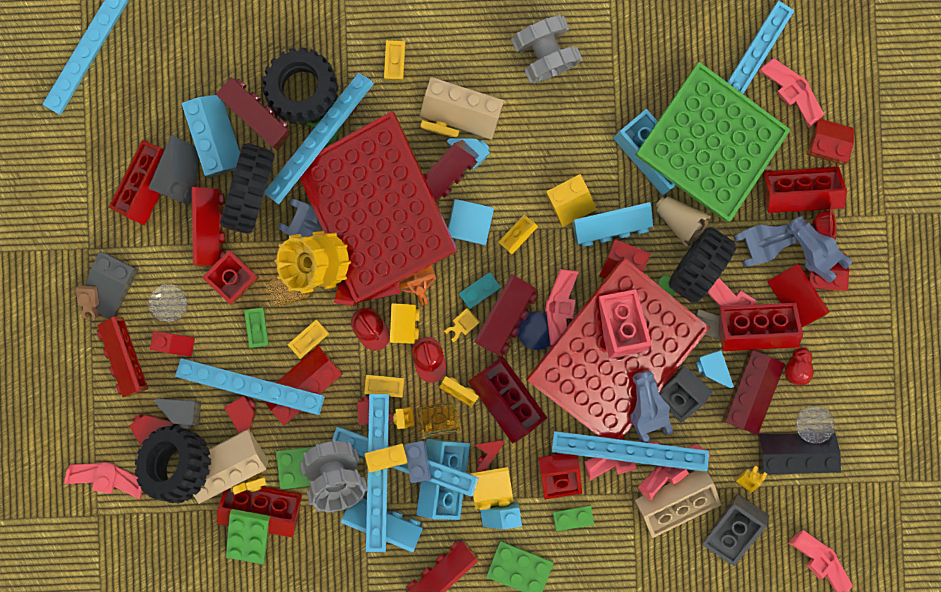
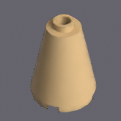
M669 196L666 198L662 197L656 204V207H658L657 213L687 247L693 243L690 241L693 237L696 239L699 237L709 223L707 219L711 218L707 213Z

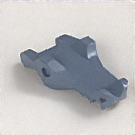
M292 198L289 204L298 209L290 226L279 223L277 227L288 235L301 234V237L312 236L313 232L323 231L312 205Z
M803 216L795 218L787 225L786 231L793 234L803 248L805 266L809 271H814L827 282H832L836 275L830 269L835 264L839 263L845 269L851 266V259L839 250L836 240L818 233L810 225V222L803 220Z
M757 225L733 236L735 242L742 239L745 240L751 259L742 261L744 267L773 260L784 247L796 243L798 240L793 234L786 231L787 225L778 227Z
M648 370L636 373L633 376V381L636 384L637 402L634 412L630 415L640 442L643 443L650 442L647 433L662 428L665 436L673 432L669 419L670 407L659 395L657 381L653 377L654 373Z

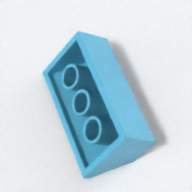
M217 95L198 97L181 103L204 175L207 178H212L235 170L240 150L225 103Z
M645 109L620 130L613 139L656 189L664 195L675 184L635 156L657 123L653 115Z
M651 203L575 219L572 222L577 245L581 244L582 247L593 245V241L597 240L605 243L612 241L611 237L619 236V239L630 237L632 232L637 231L638 234L649 232V228L653 227Z
M427 438L426 449L428 459L466 472L470 443ZM422 481L417 515L430 519L460 520L463 493L430 481Z
M367 499L360 500L351 509L347 508L341 523L366 533ZM392 510V513L386 511V542L414 552L423 526L420 525L421 522L414 518H410V520L402 518L403 514Z

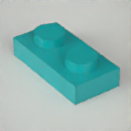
M489 272L460 292L459 295L467 307L471 309L501 287Z

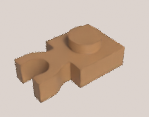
M79 285L76 287L78 306H83L82 318L88 317V312H90L92 319H96L99 316L98 310L95 308L99 305L97 286Z

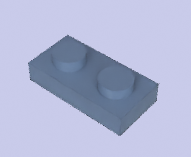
M420 441L404 444L410 482L416 483L431 480L426 442Z

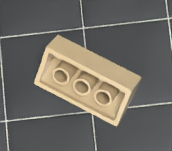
M431 77L424 96L420 117L434 122L440 121L446 123L447 126L492 140L504 100Z
M249 429L209 449L210 455L208 456L211 458V465H209L210 473L206 476L205 485L200 487V492L197 495H193L200 504L266 470L268 458Z
M697 470L688 474L675 485L669 483L662 486L651 501L643 495L635 500L652 538L721 506L714 482L708 472Z

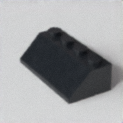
M836 433L758 434L759 472L762 474L764 472L767 474L841 473V453Z

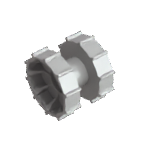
M558 15L546 18L533 25H529V27L517 32L511 38L516 52L520 51L523 53L533 49L538 59L524 69L530 83L533 82L535 84L548 80L577 66L580 61H583L578 47L571 46L560 49L556 39L563 36L569 30L564 16Z
M333 439L330 442L316 444L307 453H303V462L300 463L302 475L306 476L310 481V489L307 491L309 504L313 505L317 512L334 513L347 508L351 509L360 500H364V493L368 489L365 478L361 477L358 474V470H356L360 459L357 449H353L350 441L346 443Z

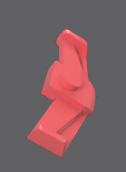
M775 58L759 69L760 73H763L782 87L778 90L777 94L788 107L796 102L808 128L824 115L809 83L803 76L798 75Z
M560 269L550 296L546 301L545 311L547 313L550 345H553L567 328L566 318L573 319L575 300L569 299L579 271Z
M720 278L716 280L707 292L719 306L754 305L757 301L740 289L735 295Z
M649 442L651 444H659L658 442ZM595 457L584 461L589 481L614 467L616 468L617 475L636 470L634 462Z
M697 444L688 447L691 449L706 450ZM657 466L638 488L642 495L651 501L653 496L667 481L675 485L689 473L687 469Z
M112 463L71 464L66 471L64 484L93 483L92 490L109 494L113 493L115 487L138 499H141L143 492L136 480L138 477Z
M804 530L793 536L788 544L811 558L807 566L816 577L823 579L826 576L835 592H849L853 585L839 562L836 553Z

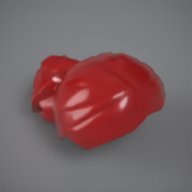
M806 347L795 349L785 367V377L790 383L803 386L813 378L812 354Z

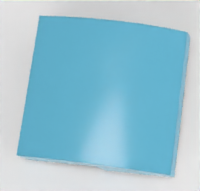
M454 199L448 224V230L452 238L486 245L494 208Z

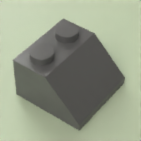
M686 366L676 372L659 391V395L670 407L669 412L681 423L702 407L712 394V391Z
M155 398V403L173 424H178V427L193 428L194 425L199 424L201 401Z

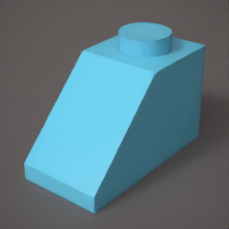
M449 138L447 140L449 147L458 141L464 140L479 155L476 159L478 163L472 168L473 171L490 155L488 151L490 148L484 141Z
M721 350L697 357L698 362L695 364L699 373L727 388L734 387Z
M518 501L506 507L493 506L487 510H480L483 527L508 529L522 526Z

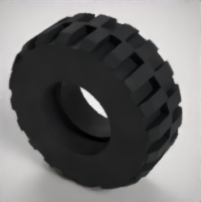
M249 143L242 145L220 220V224L224 228L245 234L253 232L275 157L271 150Z

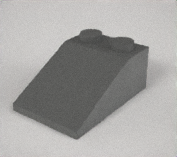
M171 135L149 189L189 206L192 199V187H196L197 150L195 146Z
M101 251L91 267L85 286H97L99 305L95 308L98 310V314L110 319L116 316L139 269Z
M736 494L702 545L735 566L766 528L769 515L739 494Z

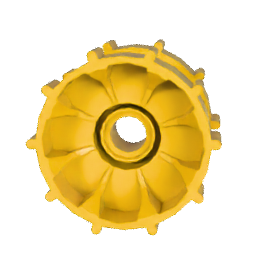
M317 231L313 232L312 236L301 237V234L289 235L288 240L278 244L280 248L277 253V259L274 262L277 264L278 279L283 281L288 287V291H301L303 294L313 292V288L317 286L324 287V289L335 288L337 283L347 279L346 273L351 261L348 258L347 244L344 245L341 239L337 237V233Z

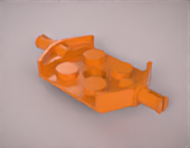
M432 265L399 282L400 291L418 295L421 306L424 305L422 298L425 305L429 304L425 291L436 280Z

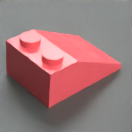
M637 290L599 296L603 336L609 359L646 351L652 343Z

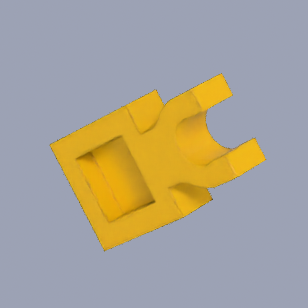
M466 308L453 320L456 325L447 328L444 332L448 334L450 331H454L456 335L451 340L455 342L459 339L461 332L467 335L480 321L469 308Z
M754 466L752 471L747 469L740 474L736 482L748 491L753 492L760 487L767 473H758V467Z
M261 474L254 475L231 487L230 490L234 495L244 490H250L251 492L260 490L261 486L266 485L265 478Z

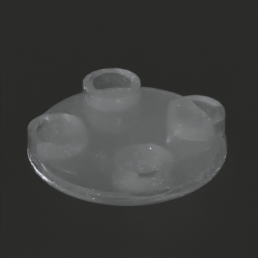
M164 284L157 287L151 293L148 307L156 319L163 322H174L184 315L188 302L181 288L172 284Z
M811 406L803 409L798 414L796 429L804 440L811 443H822L832 436L835 423L827 408Z

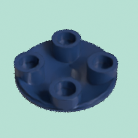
M542 312L529 313L527 319L519 325V339L530 349H544L550 345L547 314Z

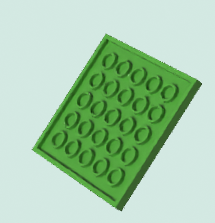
M698 62L635 156L722 220L729 223L791 129L702 63Z

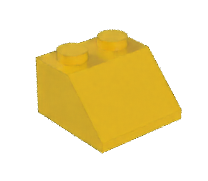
M581 174L545 193L562 228L572 223L575 219H580L596 211L591 194Z
M392 303L390 343L415 344V340H419V328H416V321L420 319V309H416V305Z
M508 467L470 473L479 477L473 494L476 509L487 510L493 506L506 507L514 503Z

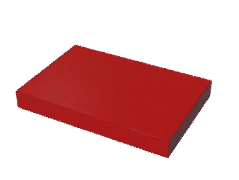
M798 263L767 281L781 303L797 304L801 327L820 319L830 312Z

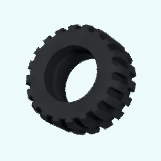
M300 47L299 51H296L295 48H290L286 54L282 51L279 53L280 57L278 59L273 58L270 61L271 67L267 66L265 69L266 76H263L262 79L265 99L275 114L284 121L288 120L291 124L299 122L300 125H307V121L315 123L317 122L316 118L319 116L321 118L324 117L326 111L332 107L333 101L335 102L338 97L336 93L338 91V83L333 68L322 54L318 55L315 50L311 49L308 52L306 48ZM299 72H309L315 75L318 80V87L311 97L303 101H292L286 98L283 88L290 76Z
M714 227L705 229L673 272L668 282L670 288L691 303H697L714 285L732 259L737 248L735 242Z
M177 426L158 428L157 432L153 431L148 435L149 438L142 442L143 446L137 452L139 455L138 459H135V465L137 466L135 476L138 477L136 480L141 490L151 498L169 503H183L185 500L188 501L193 498V494L197 495L201 490L200 487L206 483L205 479L210 473L209 465H211V458L208 456L210 455L209 448L206 447L205 440L192 431ZM178 450L179 462L177 469L168 479V462L171 456Z

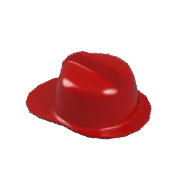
M831 203L830 210L817 214L816 218L812 221V226L818 233L836 240L837 225Z
M361 308L353 314L351 327L360 342L372 351H379L385 348L390 340V331L380 315L371 308Z
M423 337L419 339L412 349L416 372L423 381L429 383L441 380L446 372V362L442 347L433 338Z

